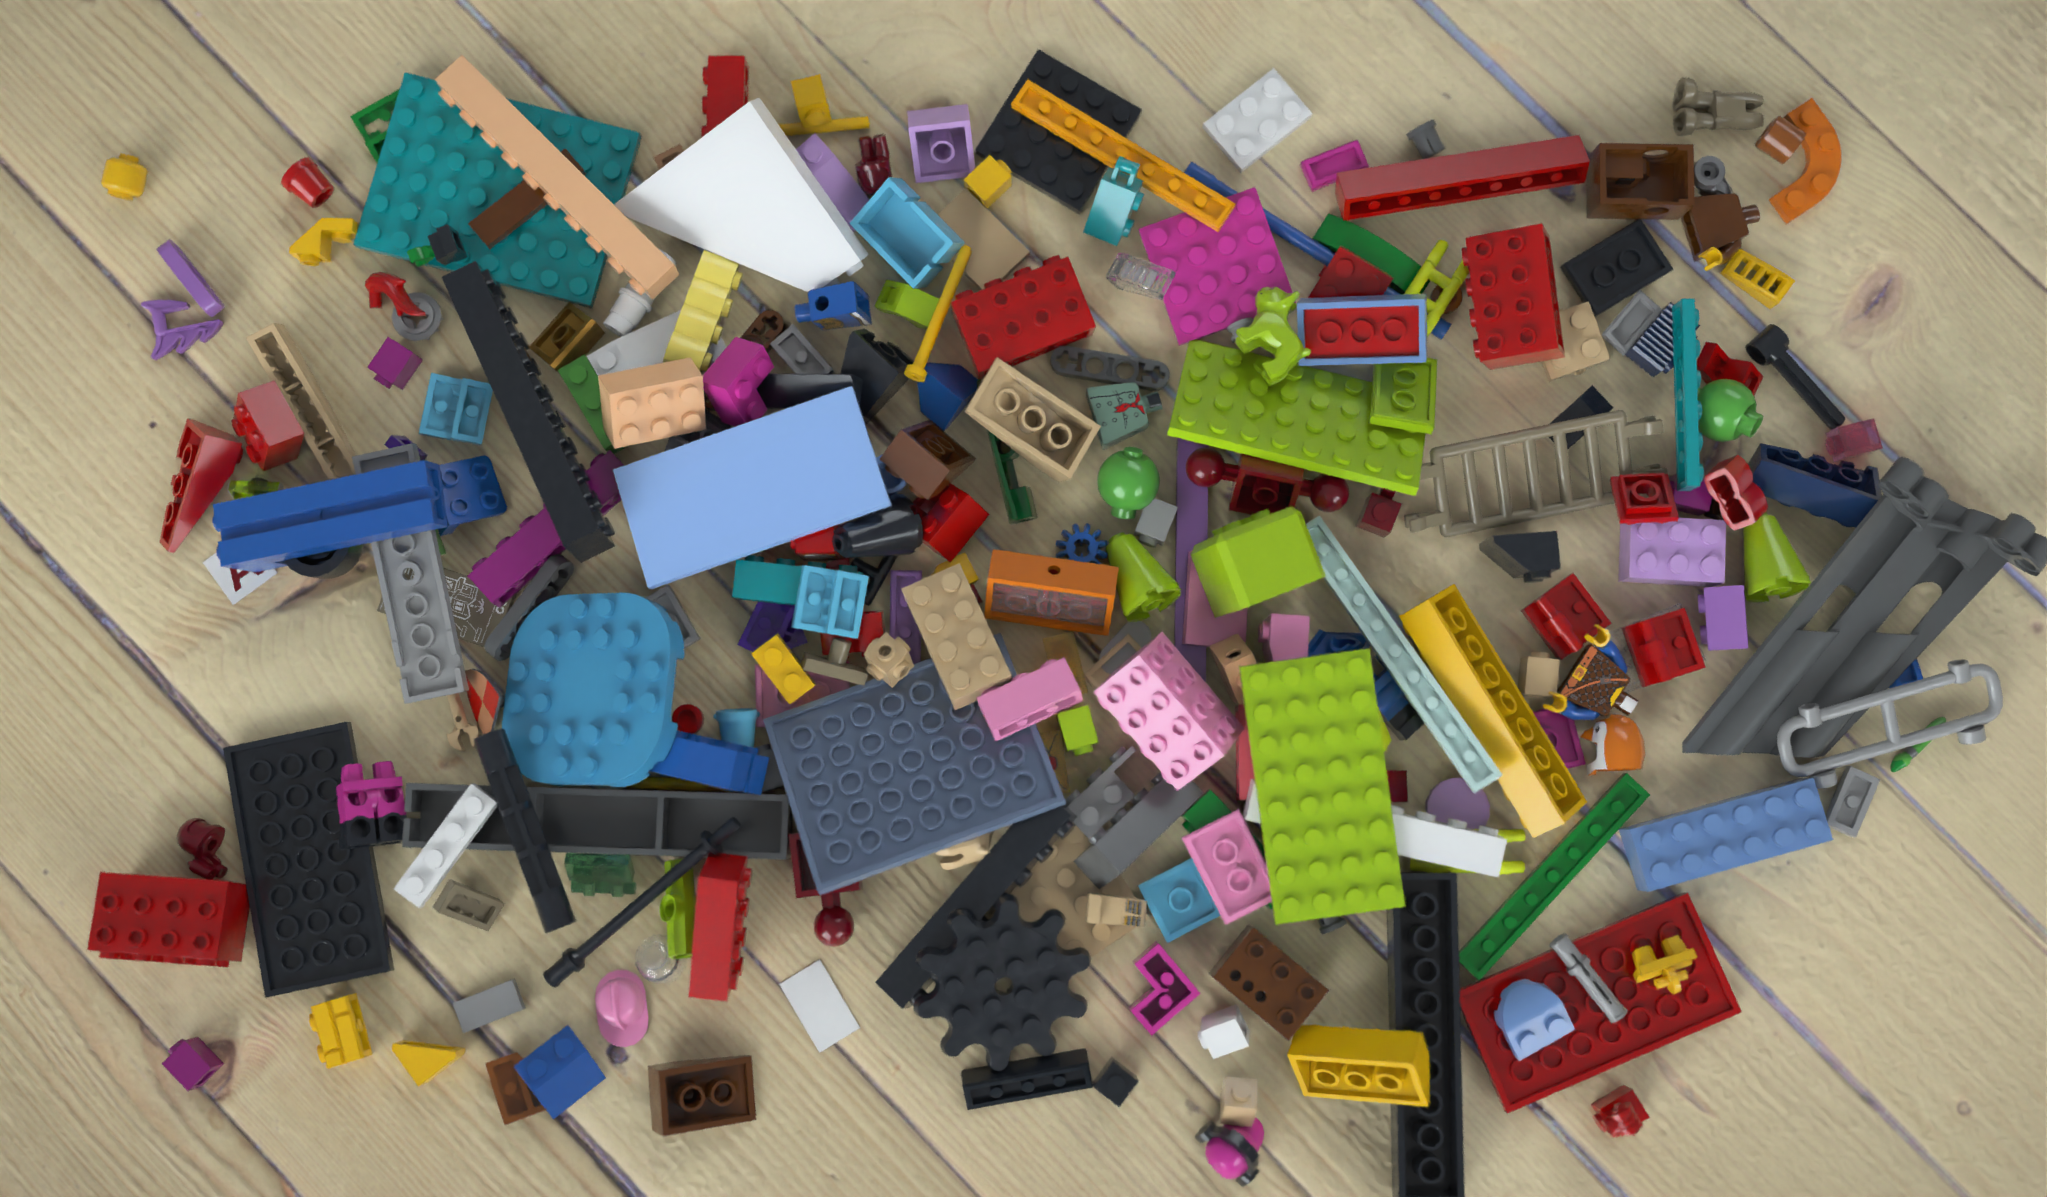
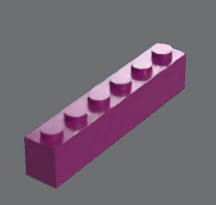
M610 450L606 454L601 453L591 461V467L586 470L590 477V481L587 483L592 491L595 490L603 505L600 508L603 516L622 500L613 469L622 467L624 464ZM544 504L543 509L536 516L531 515L520 524V530L512 537L507 536L496 545V551L488 558L484 557L478 560L473 565L472 572L468 575L469 579L489 601L499 608L526 586L551 556L562 554L566 550Z

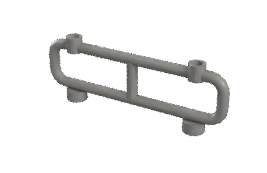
M1960 659L1948 663V672L1819 709L1816 703L1803 704L1798 707L1799 715L1786 720L1779 728L1777 745L1781 763L1790 775L1814 778L1816 787L1821 789L1837 784L1835 768L1957 733L1959 743L1961 744L1981 743L1986 740L1984 724L1993 721L2000 714L2003 707V695L1997 672L1988 665L1982 663L1969 665L1968 660ZM1976 676H1982L1985 679L1989 696V705L1986 710L1900 736L1894 706L1895 700L1953 683H1966ZM1874 706H1881L1887 740L1802 765L1795 762L1790 742L1791 734L1795 730L1803 727H1817L1823 721Z

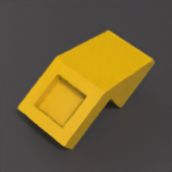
M321 218L289 247V254L298 259L300 264L306 266H319V262H331L332 240L339 243H350L351 239L356 237L359 223L353 218Z

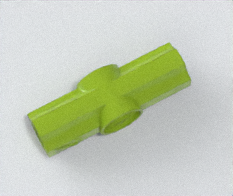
M682 859L664 862L665 874ZM693 868L665 890L666 895L663 896L660 902V917L664 922H667L668 957H671V959L692 957L697 898L694 893Z

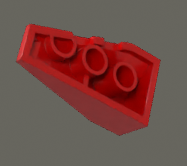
M189 418L186 420L176 457L182 458L180 472L177 475H172L171 480L175 498L174 502L170 501L166 506L160 536L161 545L171 553H175L233 474L235 465L240 463L243 456L242 443L234 435Z

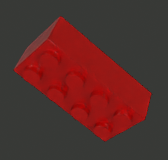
M710 852L698 876L688 997L727 1002L731 990H737L739 976H742L744 957L740 956L741 948L745 946L747 928L743 927L744 917L748 915L750 899L746 898L747 888H750L752 879V868H747L748 856L721 853L718 856Z

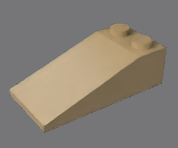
M998 357L994 360L965 409L968 415L1031 465L1059 483L1071 479L1101 427Z

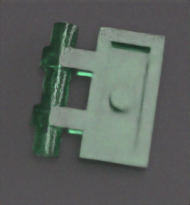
M566 853L564 865L569 881H572V893H583L584 896H595V893L612 894V897L636 894L637 884L633 882L635 871L630 855Z

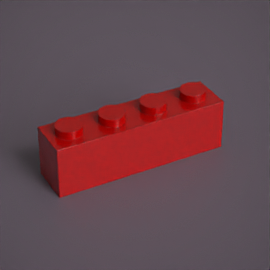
M708 55V66L703 67V83L707 85V96L702 97V111L704 115H707V123L702 125L701 138L748 103L749 65L745 56Z

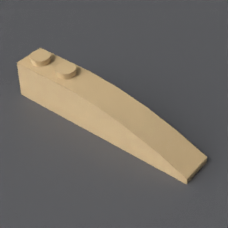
M272 323L246 337L271 381L275 380L305 433L304 438L328 479L355 475L352 457L356 455L330 404L284 324Z

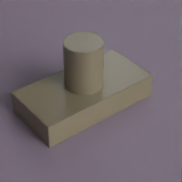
M833 637L828 658L806 652L803 653L801 666L805 671L865 686L868 676L864 667L846 663L852 643L848 640Z
M449 879L434 903L433 908L441 914L489 931L505 904L496 897Z

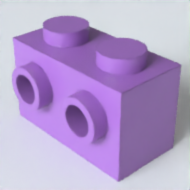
M1744 585L1705 587L1704 594H1698L1699 613H1705L1706 625L1700 626L1701 644H1708V651L1747 649L1748 634Z

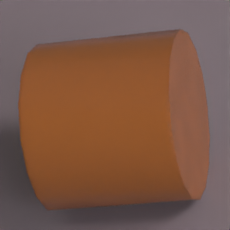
M1778 115L1758 138L1755 147L1781 164H1784L1800 146L1807 133Z

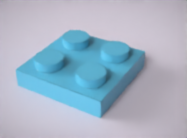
M1192 858L1137 885L1147 901V905L1167 943L1220 916Z

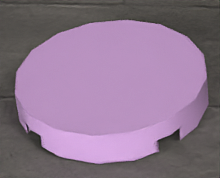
M1450 778L1439 782L1430 790L1425 802L1426 813L1436 815L1435 821L1447 823L1448 818L1467 822L1466 828L1479 829L1480 825L1486 826L1490 817V804L1486 793L1481 789L1474 794L1463 778Z

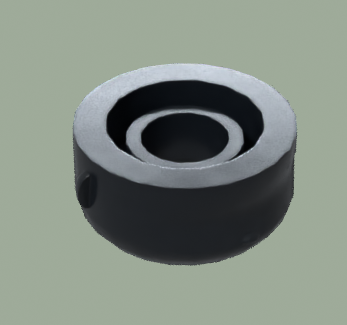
M365 544L284 560L289 569L300 575L319 579H333L353 569L363 553Z

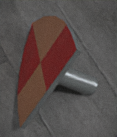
M477 669L465 670L469 687L467 695L475 720L483 734L494 731L499 708L504 707L505 694L502 695L494 681L482 671Z

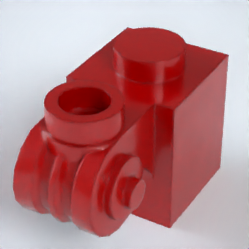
M1625 1085L1618 1087L1591 1104L1596 1112L1593 1115L1595 1123L1603 1133L1607 1131L1612 1138L1637 1134L1643 1126L1642 1122L1650 1118L1634 1090Z

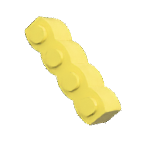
M703 251L668 343L663 363L691 357L700 372L708 370L713 358V354L708 352L712 343L718 345L723 331V327L718 325L722 316L728 317L733 300L728 298L732 289L738 290L743 273L738 272L739 263L712 252Z

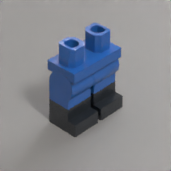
M1376 654L1374 657L1385 668L1378 675L1373 672L1378 708L1384 722L1398 739L1407 740L1425 723Z

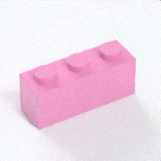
M1065 658L1049 660L1043 663L1040 669L1029 674L1021 673L1012 678L1010 683L1001 687L994 686L988 688L981 696L976 698L995 742L1083 702L1081 690Z

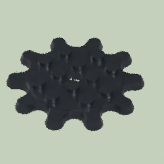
M1004 894L997 899L995 913L992 918L984 922L973 919L965 909L958 908L953 910L947 919L949 928L954 934L952 944L945 949L925 947L917 953L916 962L918 967L933 974L936 978V984L931 992L919 996L914 1001L913 1009L920 1018L943 1017L947 1020L948 1030L940 1041L941 1050L945 1055L955 1057L969 1045L980 1044L986 1049L987 1065L993 1070L1001 1071L1009 1064L1011 1050L1020 1044H1030L1042 1056L1051 1055L1057 1046L1055 1036L1051 1032L1052 1023L1062 1016L1080 1018L1086 1013L1088 1008L1086 999L1082 995L1070 990L1069 980L1076 973L1084 971L1089 967L1091 955L1088 950L1082 947L1065 950L1058 945L1057 936L1065 925V917L1060 910H1047L1037 921L1027 922L1020 916L1018 899L1012 894ZM1006 977L1012 980L1011 986L1006 990L1007 992L995 989V984L999 979Z

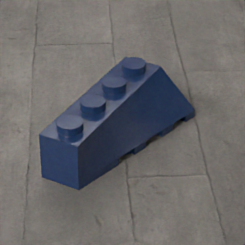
M1762 443L1759 444L1748 463L1752 471L1753 482L1760 487L1765 497L1777 500L1787 507L1794 506L1806 510L1816 517L1832 519L1848 528H1856L1882 497V492L1878 485L1880 481L1878 468L1867 466L1865 470L1855 469L1854 463L1843 460L1839 465L1831 464L1826 461L1824 456L1813 454L1809 458H1803L1796 450Z

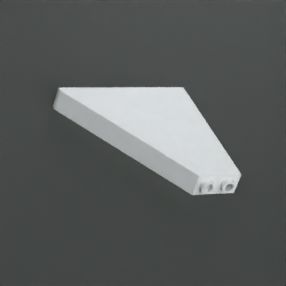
M760 97L749 101L614 204L630 219L806 292L839 284L838 276L844 272L851 276L864 266L861 260L869 255Z

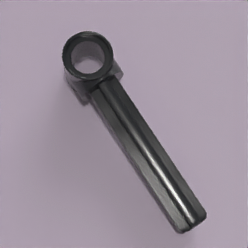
M1769 324L1745 346L1748 355L1760 365L1767 366L1772 364L1830 430L1841 426L1846 420L1845 416L1786 352L1789 349L1788 345L1790 343L1786 333L1778 326Z

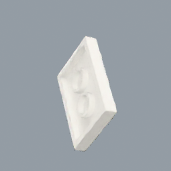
M1273 68L1204 122L1202 128L1238 171L1242 173L1312 117V112Z

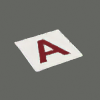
M217 553L203 562L233 605L277 574L275 569L250 572L221 567Z

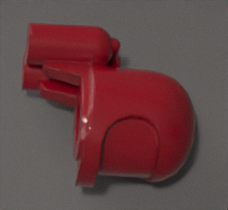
M878 134L873 136V138L871 136L859 138L862 160L855 164L859 186L868 195H874L888 177L893 178L889 161L890 153L885 134Z
M192 818L179 828L177 834L178 845L194 857L193 860L187 863L189 870L206 880H213L215 876L221 879L228 871V868L215 855L225 836L224 827L218 824L210 825L201 818Z

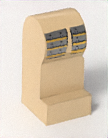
M1088 892L1085 921L1086 923L1145 927L1147 901Z

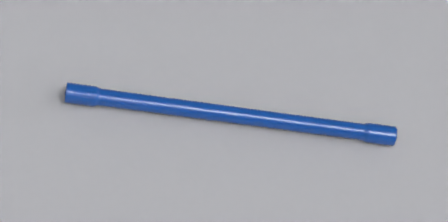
M1193 162L1188 165L1184 172L1224 197L1238 193ZM1263 208L1271 232L1322 264L1329 265L1335 255L1333 251ZM1388 286L1383 295L1401 294ZM1440 318L1431 334L1442 340L1452 324Z

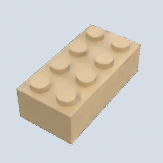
M960 563L901 589L955 711L976 702V698L981 696L986 689L994 686L1001 687L1011 682L1012 675Z

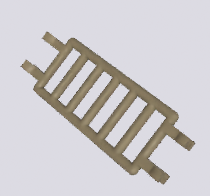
M1617 410L1434 447L1430 450L1431 462L1422 464L1420 480L1433 477L1437 510L1404 515L1405 527L1410 528V531L1413 533L1439 525L1441 535L1443 537H1451L1614 504L1612 491L1606 493L1603 491L1596 427L1614 424L1620 475L1668 474L1667 468H1660V464L1632 470L1629 444L1630 437L1663 433V422L1661 419L1656 420L1655 416L1627 422L1626 413L1623 410ZM1584 430L1591 496L1573 499L1566 433ZM1553 436L1561 502L1543 505L1535 440ZM1522 442L1530 508L1512 511L1504 446ZM1492 449L1500 514L1482 518L1474 452ZM1461 455L1470 520L1452 524L1443 458Z

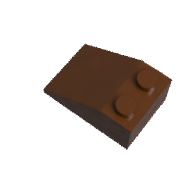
M930 419L901 429L879 458L885 464V469L896 478L901 477L910 485L909 489L912 493L927 500L937 496L976 460L971 453Z
M751 1055L683 1060L648 1066L652 1131L664 1137L756 1120Z

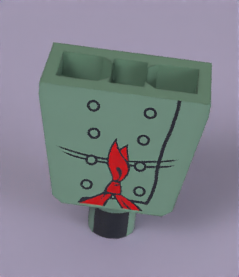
M1136 382L1086 388V398L1093 420L1101 426L1097 434L1102 450L1146 430L1149 425L1147 413L1163 409L1158 391L1141 396Z

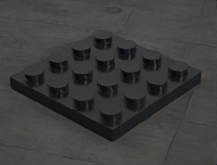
M1038 49L978 144L975 154L984 159L989 155L996 161L1001 159L1010 168L1011 175L1080 214L1109 166L1011 107L1012 101L1027 79L1125 138L1128 137L1141 116L1142 109Z

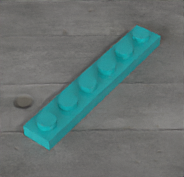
M1681 299L1672 306L1677 491H1691L1700 486V482H1702L1704 477L1703 465L1699 463V451H1701L1703 446V436L1698 429V420H1700L1702 415V404L1698 401L1697 389L1701 385V373L1697 370L1696 359L1700 354V341L1696 339L1699 310L1695 308V299Z

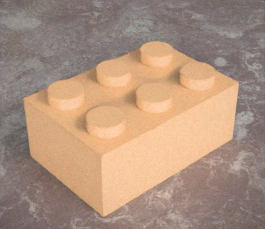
M691 357L598 375L603 430L614 449L706 430L703 375Z

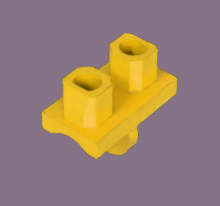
M1678 935L1661 942L1660 945L1666 956L1657 960L1650 945L1634 950L1632 956L1636 970L1633 976L1636 983L1663 975V977L1655 979L1654 984L1657 989L1667 986L1672 994L1680 992V981L1688 979L1686 970L1676 973L1675 970L1692 965V960L1697 958L1694 949L1687 950Z

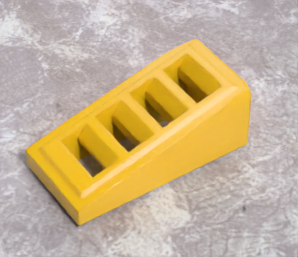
M1739 249L1720 272L1721 275L1768 309L1775 307L1795 282L1794 279L1784 272L1742 249ZM1741 261H1743L1746 266L1740 274L1734 272ZM1751 269H1754L1756 273L1752 279L1745 278ZM1763 276L1767 280L1761 287L1757 283ZM1772 284H1775L1777 286L1776 290L1773 293L1768 291Z

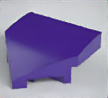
M758 601L737 645L753 652L777 633L790 649L808 642L802 629L791 628L795 605Z

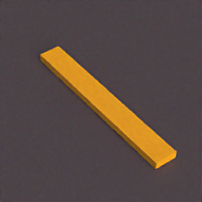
M1027 79L1011 103V107L1113 169L1119 156L1139 163L1140 167L1136 178L1143 181L1142 187L1217 232L1220 231L1235 208L1236 203Z

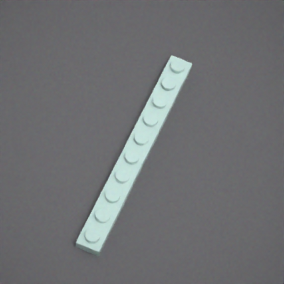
M1320 515L1308 522L1306 526L1326 574V577H1323V579L1472 792L1475 794L1502 777L1503 774Z

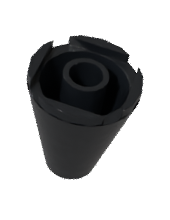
M895 493L889 495L892 506L849 520L837 527L832 538L834 549L845 558L899 556L916 552L914 551L915 548L920 547L922 544L923 527L920 515H914L910 508L911 505H914L913 502L904 494Z

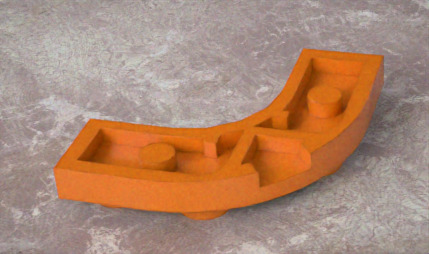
M1813 98L1783 117L1807 133L1801 143L1806 157V165L1802 175L1794 183L1769 199L1785 224L1796 219L1824 199L1836 183L1841 168V147L1838 136Z

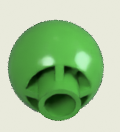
M1719 379L1706 384L1702 389H1697L1698 401L1702 404V415L1700 420H1698V429L1703 436L1720 442L1735 440L1742 434L1749 438L1754 436L1763 421V415L1756 412L1757 404L1755 397L1744 384L1731 379Z
M1125 447L1124 451L1112 454L1103 462L1098 472L1097 485L1102 499L1112 506L1111 515L1114 517L1134 519L1136 510H1141L1148 506L1158 493L1160 486L1158 469L1147 455L1142 454L1143 450L1139 448Z

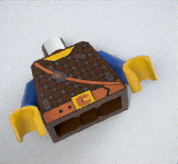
M1595 624L1594 626L1598 629L1596 637L1593 638L1588 634L1585 635V639L1592 644L1585 646L1557 689V693L1553 691L1548 692V694L1553 696L1554 701L1550 706L1543 704L1544 709L1559 713L1571 720H1595L1599 715L1607 716L1613 707L1627 716L1631 714L1638 700L1624 691L1631 678L1626 674L1628 667L1618 647L1610 639L1608 630Z

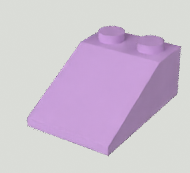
M814 133L796 148V151L849 227L855 232L856 230L849 223L870 199L838 158Z

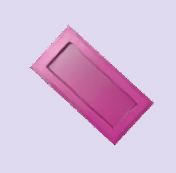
M1358 139L1300 163L1311 192L1336 183L1337 172L1369 168Z

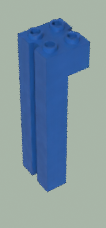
M426 460L213 504L214 515L212 519L216 531L221 532L222 541H218L216 549L221 567L250 572L285 567L287 565L284 560L448 527L440 465Z

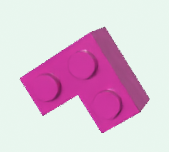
M735 337L703 374L704 391L723 423L736 427L761 418L768 410L756 388L771 372L774 365L761 344Z
M1157 941L1132 961L1152 987L1129 1006L1130 1011L1151 1036L1201 994Z

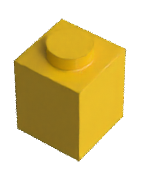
M818 74L791 81L802 128L832 122L821 75Z
M989 155L964 179V189L967 188L988 209L1012 186L1010 175L1012 172L1001 159L996 161Z

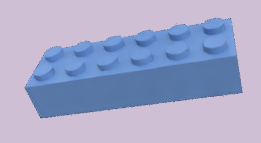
M1814 778L1795 779L1619 829L1636 888L1639 891L1646 892L1833 840Z

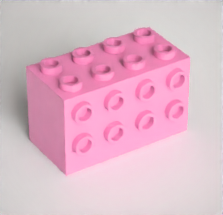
M1163 632L1159 633L1122 663L1094 691L1101 706L1114 715L1119 721L1121 729L1126 734L1131 735L1140 746L1142 754L1154 762L1160 769L1164 780L1172 784L1177 791L1222 758L1244 730L1242 724Z

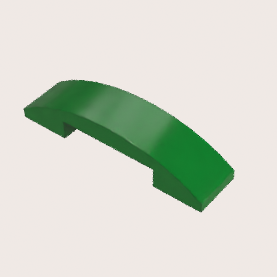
M1329 213L1312 238L1334 253L1342 245L1394 278L1390 283L1392 284L1390 288L1401 295L1406 292L1421 268L1417 262L1375 234ZM1427 280V282L1423 286L1422 290L1420 291L1421 294H1423L1430 280Z

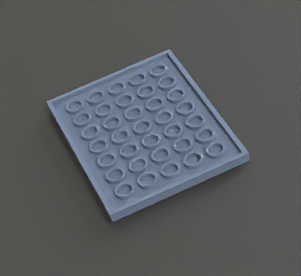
M1002 634L993 635L1012 678H1014L1017 674ZM931 658L914 664L909 673L893 688L883 680L872 679L867 681L865 686L858 684L763 719L812 876L820 895L1066 804L1036 723L995 742L977 701L955 711Z

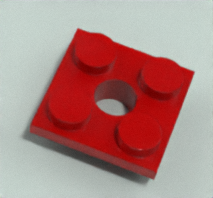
M1625 474L1610 477V485L1619 524L1633 525L1636 523L1678 521L1679 516L1668 474ZM1639 494H1647L1649 498L1642 497Z

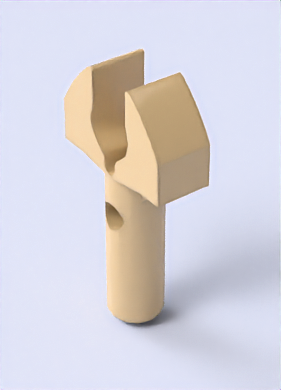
M459 693L447 695L455 723L453 731L446 734L449 744L459 751H465L461 737L466 732L470 736L471 746L476 748L473 740L482 735L480 727L478 725L473 726L467 722Z

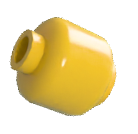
M120 153L119 158L112 157L106 160L101 185L107 189L108 195L133 201L134 197H139L143 194L148 171L144 166L138 164L139 158Z

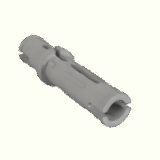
M1563 933L1556 937L1549 946L1553 948L1565 963L1568 974L1576 977L1610 1022H1617L1624 1017L1628 1010L1623 1007L1589 964L1591 960L1586 954L1582 955L1567 934Z

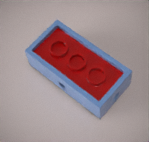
M1427 294L1300 298L1297 302L1298 337L1303 347L1310 349L1311 353L1309 356L1300 359L1299 366L1426 362Z

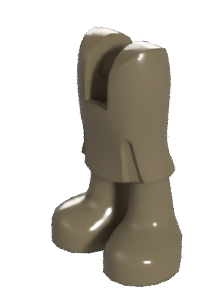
M1681 78L1677 83L1673 98V109L1678 110L1673 118L1675 133L1678 136H1688L1695 129L1709 128L1710 130H1716L1719 128L1750 130L1762 127L1764 123L1763 114L1746 112V109H1755L1762 106L1763 96L1751 92L1722 93L1716 90L1712 93L1699 92L1695 80ZM1707 108V113H1698L1694 109Z

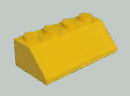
M1302 1024L1293 1035L1287 1056L1304 1096L1428 1107L1430 1101L1429 1052L1422 1032Z

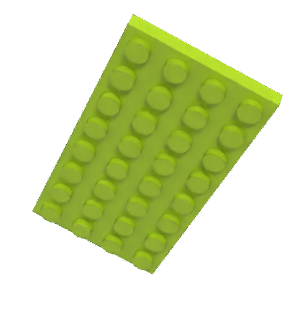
M1198 339L1189 341L1168 428V436L1396 492L1416 495L1419 489L1426 433L1369 424L1372 382L1296 364L1289 371L1286 378L1277 384L1269 386L1261 376V373L1265 370L1262 364L1274 358L1251 352L1243 354L1239 349Z
M1365 648L1239 666L1274 923L1278 925L1405 907L1370 649Z

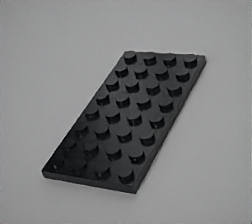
M343 722L224 747L223 751L265 998L393 971L394 964L373 845L364 848L339 849L341 831L336 786L341 783L342 767L347 764H358L351 722Z

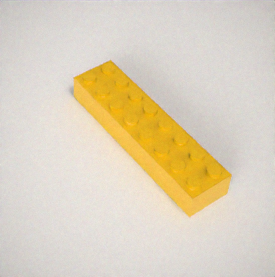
M1453 584L1400 615L1399 618L1402 621L1404 631L1412 637L1419 649L1421 659L1428 664L1440 687L1503 774L1497 780L1502 786L1504 796L1513 804L1519 814L1523 827L1534 838L1565 824L1587 803V800L1456 585Z

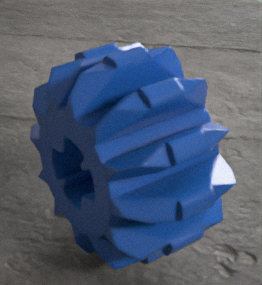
M1073 524L1072 530L1074 535H1071L1065 529L1061 533L1068 542L1056 541V547L1064 549V551L1056 553V558L1101 564L1096 558L1107 559L1108 555L1105 551L1098 549L1106 547L1108 543L1107 540L1096 542L1101 535V531L1097 529L1090 535V524H1085L1084 532L1079 531L1078 524ZM1077 543H1080V546H1082V543L1088 545L1087 556L1083 557V553H1081V557L1075 554V545Z

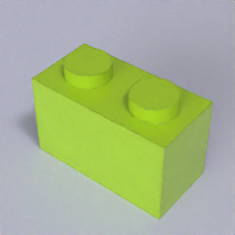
M1086 705L1057 713V720L1066 752L1073 751L1075 757L1093 752L1092 745L1098 744L1099 741L1089 706Z

